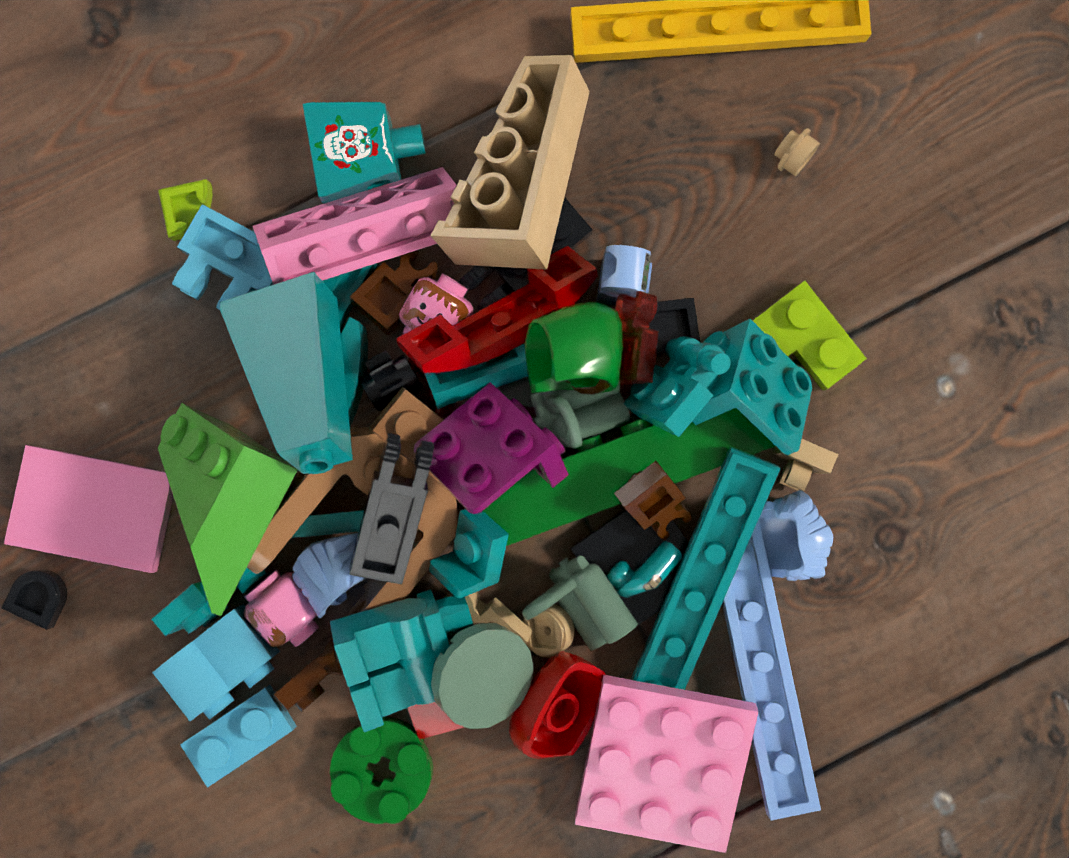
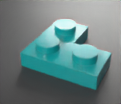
M246 568L235 591L239 589L243 594L258 584L267 573L263 570L259 574H255ZM197 582L189 586L151 620L167 636L182 629L189 634L201 625L203 627L208 626L219 615L211 612L202 582Z

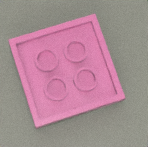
M603 675L575 812V825L726 853L758 717L756 703Z

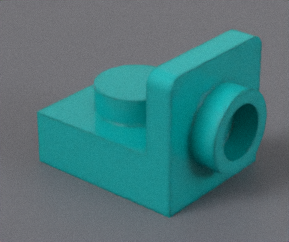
M466 509L461 510L453 552L432 559L429 572L456 598L466 597L499 582L509 534L483 511L478 514H471Z

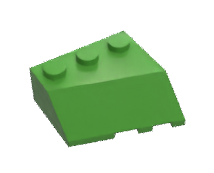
M181 403L176 414L171 415L162 428L158 451L211 612L221 616L290 486L297 469L234 426Z

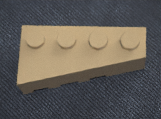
M572 55L524 56L495 111L499 118L492 132L487 137L482 136L474 151L478 158L467 180H459L450 197L454 204L446 220H438L430 235L455 265L528 269L548 268L590 92Z

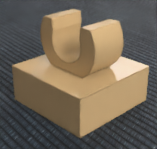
M801 439L799 451L790 455H785L775 447L772 455L788 461L778 483L796 491L798 489L804 491L812 472L816 474L831 473L839 454L804 439Z

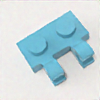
M202 204L177 248L189 256L177 272L172 285L178 287L181 292L199 300L208 286L212 269L219 271L233 279L216 306L219 310L220 302L273 285L255 232Z

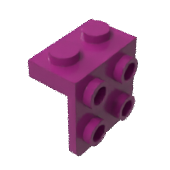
M491 382L414 445L415 453L421 440L433 442L434 453L429 471L471 514L482 512L532 469L552 488L569 475L560 456L565 452V449L558 438L548 428L544 427L541 430L535 425L528 411L515 398L509 400Z

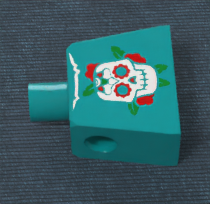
M309 102L303 104L317 192L323 204L402 180L398 159L426 154L421 124L393 128L385 103Z

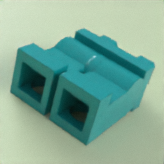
M430 589L416 594L417 598L396 601L330 621L334 648L363 732L383 726L384 716L416 704L425 705L435 702L431 687L433 667L440 652L445 654L446 650L451 646L447 636L473 626L465 597L456 598L451 596L435 601Z

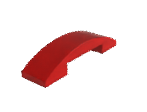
M566 246L550 255L547 269L527 268L528 285L453 326L440 314L396 338L398 346L424 373L455 371L489 361L525 343L528 326L533 319L556 312L562 307L574 305L598 277L597 268L569 246Z

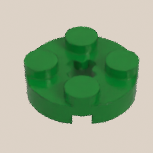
M383 717V726L363 732L360 724L348 731L341 739L330 763L331 794L334 800L341 804L348 813L362 821L374 824H396L404 820L425 798L432 780L433 762L429 755V750L424 744V739L418 738L412 725L397 718ZM381 757H385L390 760L389 769L395 772V777L393 779L385 778L383 782H378L373 779L374 773L368 770L369 762L377 764Z

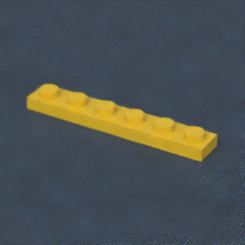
M663 0L571 7L570 13L575 63L866 42L872 34L869 0Z

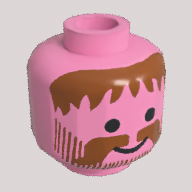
M443 273L438 281L428 277L420 278L400 310V320L405 325L402 332L405 334L440 314L452 326L473 315V306L464 298L468 289Z
M274 570L244 596L249 602L244 609L245 619L265 642L273 647L282 646L288 641L297 647L319 627L313 620L317 614L308 602V597L303 595L302 589H299L293 581L292 574L294 572H286L281 575L277 570Z

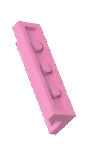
M441 167L253 225L273 285L311 272H315L323 281L437 244L430 235L438 220H446L454 204L450 197L457 186L445 169Z

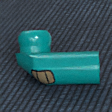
M663 541L639 568L633 571L627 562L620 561L610 569L606 577L619 596L628 598L657 588L682 559V554L673 544Z

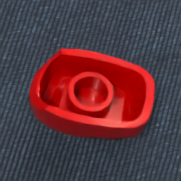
M560 651L558 654L550 657L531 681V686L524 700L515 710L509 721V734L514 746L523 754L536 759L573 756L582 744L594 721L603 675H606L605 672L586 659L565 651Z

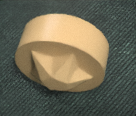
M553 604L530 620L526 621L525 618L523 619V622L532 630L526 645L532 652L541 657H552L560 651L566 650L573 641L574 625L572 619L562 607Z

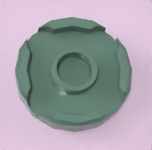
M477 623L459 631L450 640L453 644L446 650L445 654L440 652L434 663L431 680L435 703L454 723L468 729L489 728L506 720L524 700L531 686L534 668L530 649L520 636L497 623Z

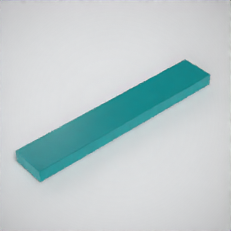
M731 446L729 447L631 680L685 690L781 469L778 465Z

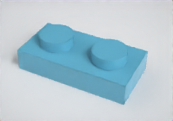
M268 685L180 744L207 788L297 727L288 711L285 712L273 698L275 691L271 685Z

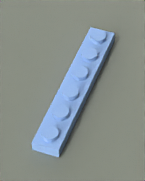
M758 520L722 605L742 700L756 703L758 709V717L751 743L766 814L772 821L820 811L821 807L761 525Z

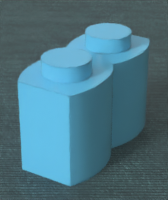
M244 604L230 611L152 672L189 721H192L202 712L210 720L235 700L229 693L235 686L244 681L251 688L275 669L269 660L278 654L280 650L277 647L268 645L245 619L244 609L246 606Z

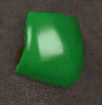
M585 302L562 307L556 312L533 319L528 326L525 338V358L531 392L543 393L556 390H575L581 394L595 395L615 390L619 383L623 352L622 322L618 312L603 304Z

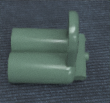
M620 382L615 390L595 395L581 394L575 390H556L529 394L536 413V418H533L534 424L540 427L541 430L544 427L548 428L558 438L563 447H580L584 440L625 426L630 423L628 408L623 404L625 401L619 393Z
M581 555L570 561L565 558L558 563L559 567L552 568L549 576L555 585L527 605L522 612L523 617L527 621L558 602L571 617L574 627L590 651L601 647L607 642L608 644L616 642L638 625L601 568L597 564H589L585 557Z

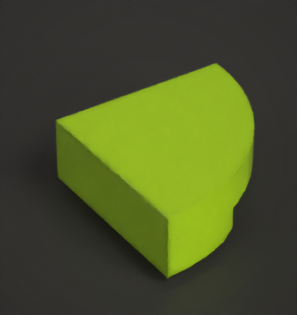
M207 179L158 190L168 238L173 241L182 239L202 204L209 208L211 207L213 196L212 184Z

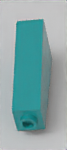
M311 272L220 302V312L277 454L302 474L325 473L331 470L333 465L353 460L337 297L315 272Z

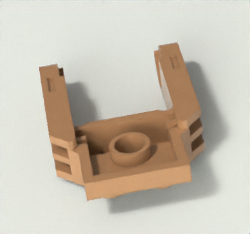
M402 387L370 427H350L353 460L333 465L331 470L320 474H302L299 470L297 471L247 568L255 574L262 572L342 475H348L353 484L368 495L373 473L379 470L380 458L388 433L401 436V451L395 463L393 475L412 478L415 455L414 445L440 424L443 419ZM430 471L426 481L428 493L402 585L369 579L363 586L366 592L353 606L347 616L404 600L429 570L430 561L439 557L456 536L458 524L456 498Z

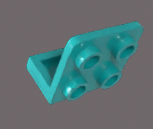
M751 319L724 332H714L707 337L704 342L720 347L728 355L731 363L728 371L721 375L718 374L707 387L714 396L692 422L698 425L733 408H737L785 455L799 451L812 392V383L807 372L797 366L778 347L774 338L769 334H765Z

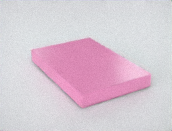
M25 445L4 544L148 573L157 572L173 500V494L166 473L164 471Z

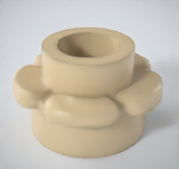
M805 129L801 134L792 130L781 142L774 154L780 159L778 164L780 171L785 169L792 175L797 176L814 155L820 143L809 135L810 129Z

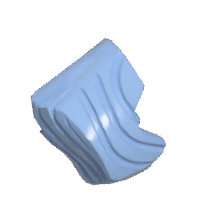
M798 490L792 494L777 498L773 502L771 500L766 501L759 521L771 577H786L788 581L810 579V577L814 579L824 577L827 557H829L830 547L833 544V533L823 517L819 515L818 509L813 504L810 496L804 491Z
M358 533L333 537L310 544L298 556L293 566V581L299 589H302L303 595L308 597V602L313 607L318 618L326 614V609L330 605H340L347 599L346 591L365 579L364 577L349 575L350 563Z

